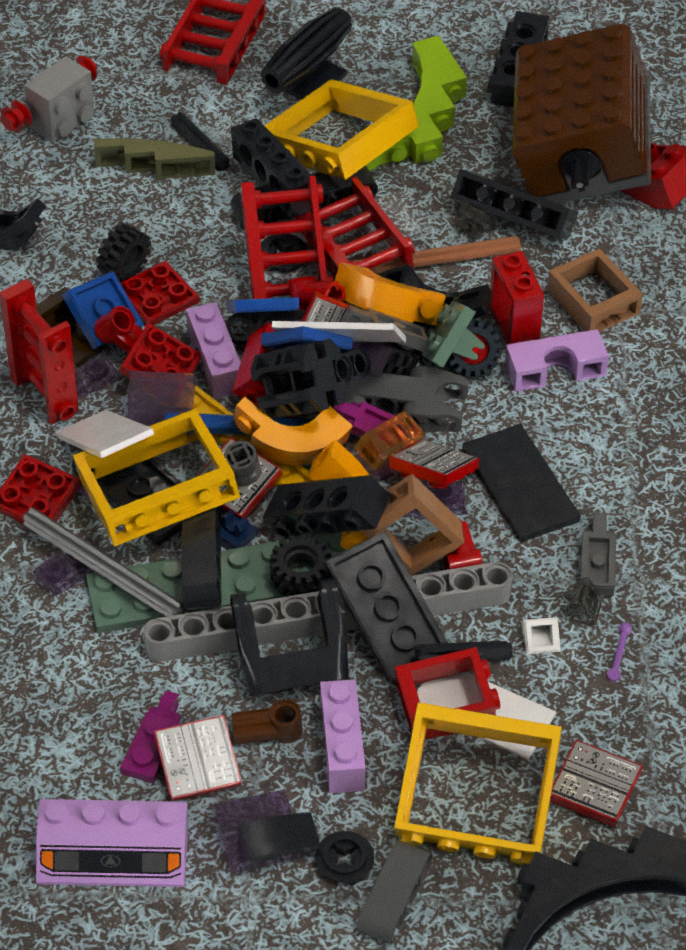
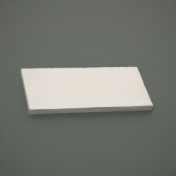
M272 321V328L275 331L305 326L352 337L353 341L406 342V336L394 323Z
M104 410L55 432L58 439L103 458L154 435V431L151 427L109 410Z
M467 672L423 682L417 690L420 703L458 708L482 702L474 677ZM488 682L490 689L496 688L500 699L501 709L496 710V716L550 724L555 717L556 711ZM478 737L527 760L530 759L536 749L534 746Z

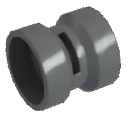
M237 441L230 444L224 452V457L234 472L237 485L248 486L253 484L261 475V466L255 447L247 441Z

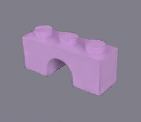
M217 302L186 309L187 333L194 350L201 354L204 376L212 398L218 399L235 395L232 389L241 362Z
M596 329L506 345L505 367L516 392L545 387L547 368L554 365H561L570 369L576 381L606 376L609 356L599 331Z
M356 680L320 682V707L323 733H325L329 793L365 791L366 767Z

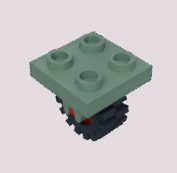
M452 300L450 305L445 304L437 317L439 324L434 332L430 331L427 333L430 345L426 352H422L421 356L441 367H444L447 362V365L455 372L470 378V376L477 378L481 377V374L487 375L490 373L489 369L491 367L495 368L498 365L496 360L497 358L501 359L502 353L499 352V348H502V342L498 340L500 336L493 330L492 326L483 321L472 319L476 313L474 310Z

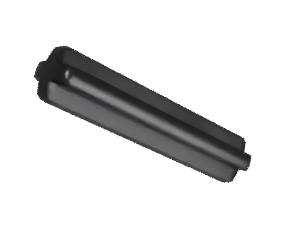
M179 112L171 117V125L192 146L214 151L215 169L217 171H223L230 166V158L183 112Z
M507 641L418 644L415 647L414 658L415 661H420L477 647L481 660L487 659V662L509 661L513 656V646Z

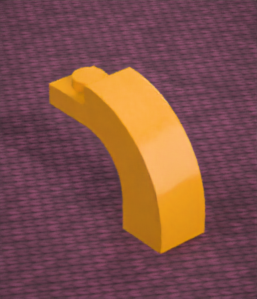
M342 262L339 264L335 281H338L341 286L345 287L346 298L344 300L366 310L370 308L410 323L416 321L435 326L438 325L437 317L443 308L446 298L443 293L394 282L375 274L369 268Z
M246 397L236 405L233 420H235L237 427L245 434L250 433L252 435L250 443L255 447L257 454L269 461L284 465L311 464L313 459L332 441L336 440L343 445L348 440L353 425L331 406L323 410L311 422L301 426H286L275 422Z
M336 440L332 441L313 459L309 472V477L314 481L369 475L360 462ZM361 531L342 532L339 545L347 551L369 538Z

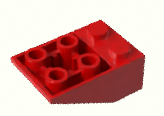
M651 143V184L620 191L653 208L674 209L686 196V146H681L680 144L656 145Z

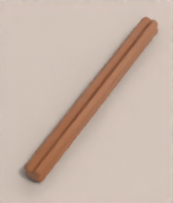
M513 236L420 250L412 254L414 268L514 253L521 251L519 237ZM398 257L371 269V271L375 274L383 273V271L405 265Z

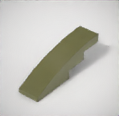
M93 139L96 167L125 165L126 173L155 171L156 179L215 175L214 151L186 144L149 139Z

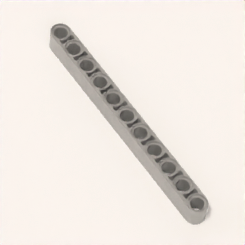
M492 562L413 575L411 577L432 615L436 616L506 603L511 596L513 573L506 564ZM320 591L251 602L258 646L324 635L317 600ZM338 591L344 630L359 629ZM231 606L150 620L144 627V644L147 657L157 662H164L238 649Z

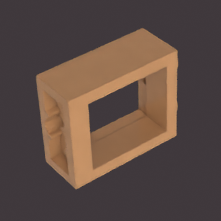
M600 248L588 254H583L579 258L559 265L549 271L547 291L584 331L598 329L601 332L641 312L643 293ZM597 272L617 295L590 306L570 284Z
M413 474L387 489L391 497L376 529L360 530L369 539L386 531L411 576L422 569L428 568L433 562L455 551L464 544L462 521ZM416 508L439 531L408 549L386 527Z

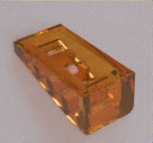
M405 410L366 432L355 444V449L371 469L376 470L389 462L391 455L417 443L426 434ZM398 424L401 426V428H402V429L406 432V434L409 436L408 438H407L406 435L401 431V429L397 426Z

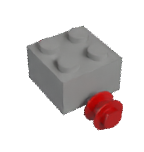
M83 55L77 56L76 62L65 56L24 85L25 104L14 100L11 102V108H2L1 122L3 126L9 131L20 133L23 129L22 125L52 143L61 137H67L73 128L82 122H88L93 114H95L92 81L97 78L96 64L92 59Z

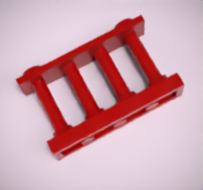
M190 0L167 43H163L160 48L159 58L163 60V70L169 71L174 61L177 60L211 68L213 72H216L217 83L228 85L266 15V0H251L245 5L226 0ZM204 8H210L242 17L240 20L232 22L201 14ZM195 25L229 32L232 35L224 40L191 31ZM186 42L221 50L222 53L220 56L211 57L181 49Z
M309 176L307 189L266 193L255 190L254 182L241 183L240 195L252 299H267L290 295L288 283L271 285V282H265L264 270H269V266L316 262L318 280L333 281V277L327 276L319 210V203L324 201L322 184H316V176ZM309 201L311 219L265 224L264 221H258L257 209H262V205ZM313 231L314 250L267 254V251H261L260 240L265 239V236Z
M357 177L351 178L353 195L319 209L321 221L356 206H359L364 212L329 228L321 225L326 267L334 278H336L340 262L371 270L399 257L404 265L409 264L414 268L412 254H415V248L411 239L401 234L375 201L369 186H363ZM311 212L295 217L294 219H311ZM371 222L377 229L343 245L340 243L336 244L333 239ZM313 231L301 232L314 250ZM383 240H386L390 245V248L356 263L354 261L349 262L346 257Z
M25 279L0 292L10 378L17 386L25 382H32L46 398L48 421L53 425L60 420H69L74 416L75 412L79 411L70 324L65 321L52 328L37 312L34 285L28 279Z

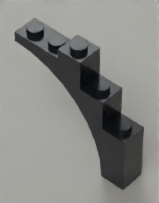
M645 826L640 839L633 837L628 852L594 839H590L585 851L579 850L577 852L573 865L535 852L530 864L523 863L518 874L517 884L521 885L520 898L523 899L516 916L520 921L516 929L511 927L508 929L502 949L531 950L555 924L574 911L599 900L638 893H663L686 896V841Z

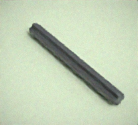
M30 508L23 515V524L159 613L166 617L183 614L184 604L37 509Z

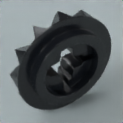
M292 234L271 235L261 242V251H267V254L277 253V248L283 253L307 250L305 243L299 237ZM298 264L269 266V269L272 271L275 268H279L282 273L286 268L295 271Z
M339 831L326 836L320 842L321 847L315 853L316 867L321 871L322 877L332 879L335 885L339 882H348L352 886L360 878L365 880L367 873L370 869H373V848L366 838L355 832ZM337 853H341L343 856L352 854L351 863L353 866L346 862L337 864Z

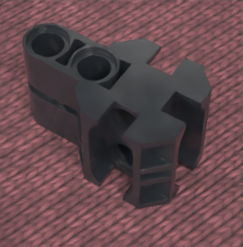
M331 339L271 350V352L255 355L250 370L252 380L254 382L263 379L266 395L257 398L259 409L269 418L275 419L328 409L329 406L343 404L349 389L348 383L367 377L371 370V361L364 349L341 352Z

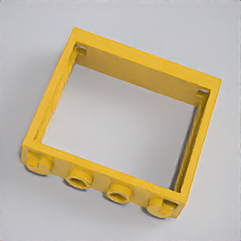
M333 79L264 125L305 168L344 180L419 127L413 101ZM333 110L374 122L339 148L298 136Z
M196 408L148 426L153 428L154 435L103 458L87 451L72 455L81 483L114 547L241 498L234 472ZM191 430L195 432L187 436V432ZM197 440L200 441L216 470L115 509H111L96 480ZM226 485L228 489L220 492L219 487ZM124 524L125 529L122 530V531L116 532V528H115V527H118V526Z
M418 702L394 826L395 836L401 837V842L412 846H422L423 841L437 843V848L446 852H459L460 847L474 850L473 854L481 858L494 859L496 854L510 856V861L520 865H523V863L530 864L535 852L542 853L562 727ZM427 728L547 749L531 844L409 823Z

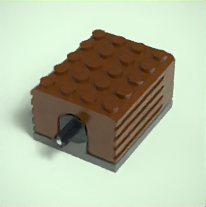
M623 23L614 24L570 36L553 38L540 43L527 44L517 50L512 155L516 157L517 167L520 168V174L522 179H525V186L527 190L529 189L530 194L558 204L651 184L650 81L630 26Z

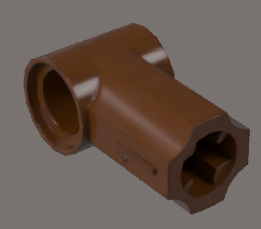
M290 699L278 700L272 704L271 708L231 713L235 745L277 740L281 743H293L300 739L303 734L301 709L295 701Z

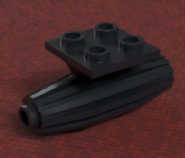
M333 7L303 25L277 49L262 69L260 77H262V83L266 85L265 87L273 93L285 91L302 100L329 80L340 81L347 75L346 69L326 59L336 51L351 30L352 23L349 13L341 8Z

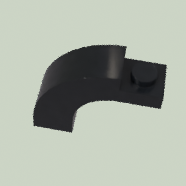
M37 198L18 211L0 209V249L14 250L25 246L42 221L39 216L47 206Z
M409 264L383 271L381 276L408 286L443 293L446 296L443 306L445 304L450 305L453 300L474 310L476 313L473 318H480L488 314L493 295L492 290L487 284L459 292H443L433 289L417 276ZM413 322V324L426 328L436 329L437 327L426 323Z

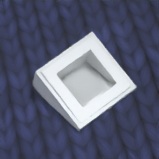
M558 617L530 619L521 622L526 654L561 652Z

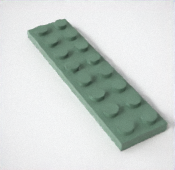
M342 532L307 536L308 541L311 540L312 536L318 538V544L323 541L326 544V550L330 549L331 558L346 551L339 545ZM279 541L221 551V607L231 606V594L243 592L249 603L289 596V591L282 595L279 593V587L275 589L270 576V555L275 545L279 547ZM182 558L127 567L183 603ZM296 562L288 566V568L296 572H305L311 570L314 566L306 562ZM97 572L86 574L97 633L143 626L150 620L166 617ZM183 607V609H184L183 614H185V613H191V612H197V611H203V610H209V609H215V608H208V609H200V610L186 611V610H185V607Z

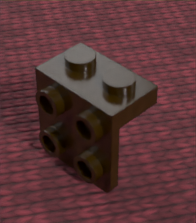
M64 287L55 294L48 296L36 306L37 312L52 328L65 321L70 324L75 369L102 351L106 344L94 350L92 349L62 297L69 290Z

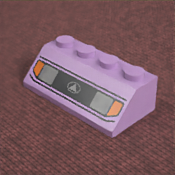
M40 799L36 830V884L185 887L189 828L187 802Z

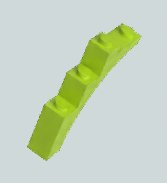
M439 35L413 42L412 63L419 76L421 85L416 100L413 103L419 127L368 163L366 166L369 170L389 162H401L410 156L415 164L424 161L432 162L442 156L443 136L440 132L454 127L455 106L453 103L466 97L467 76Z

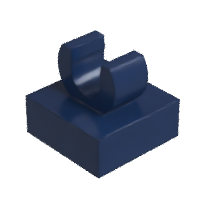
M232 509L220 518L221 546L226 550L245 547L257 536L258 528L250 524L246 518L241 519L234 515Z

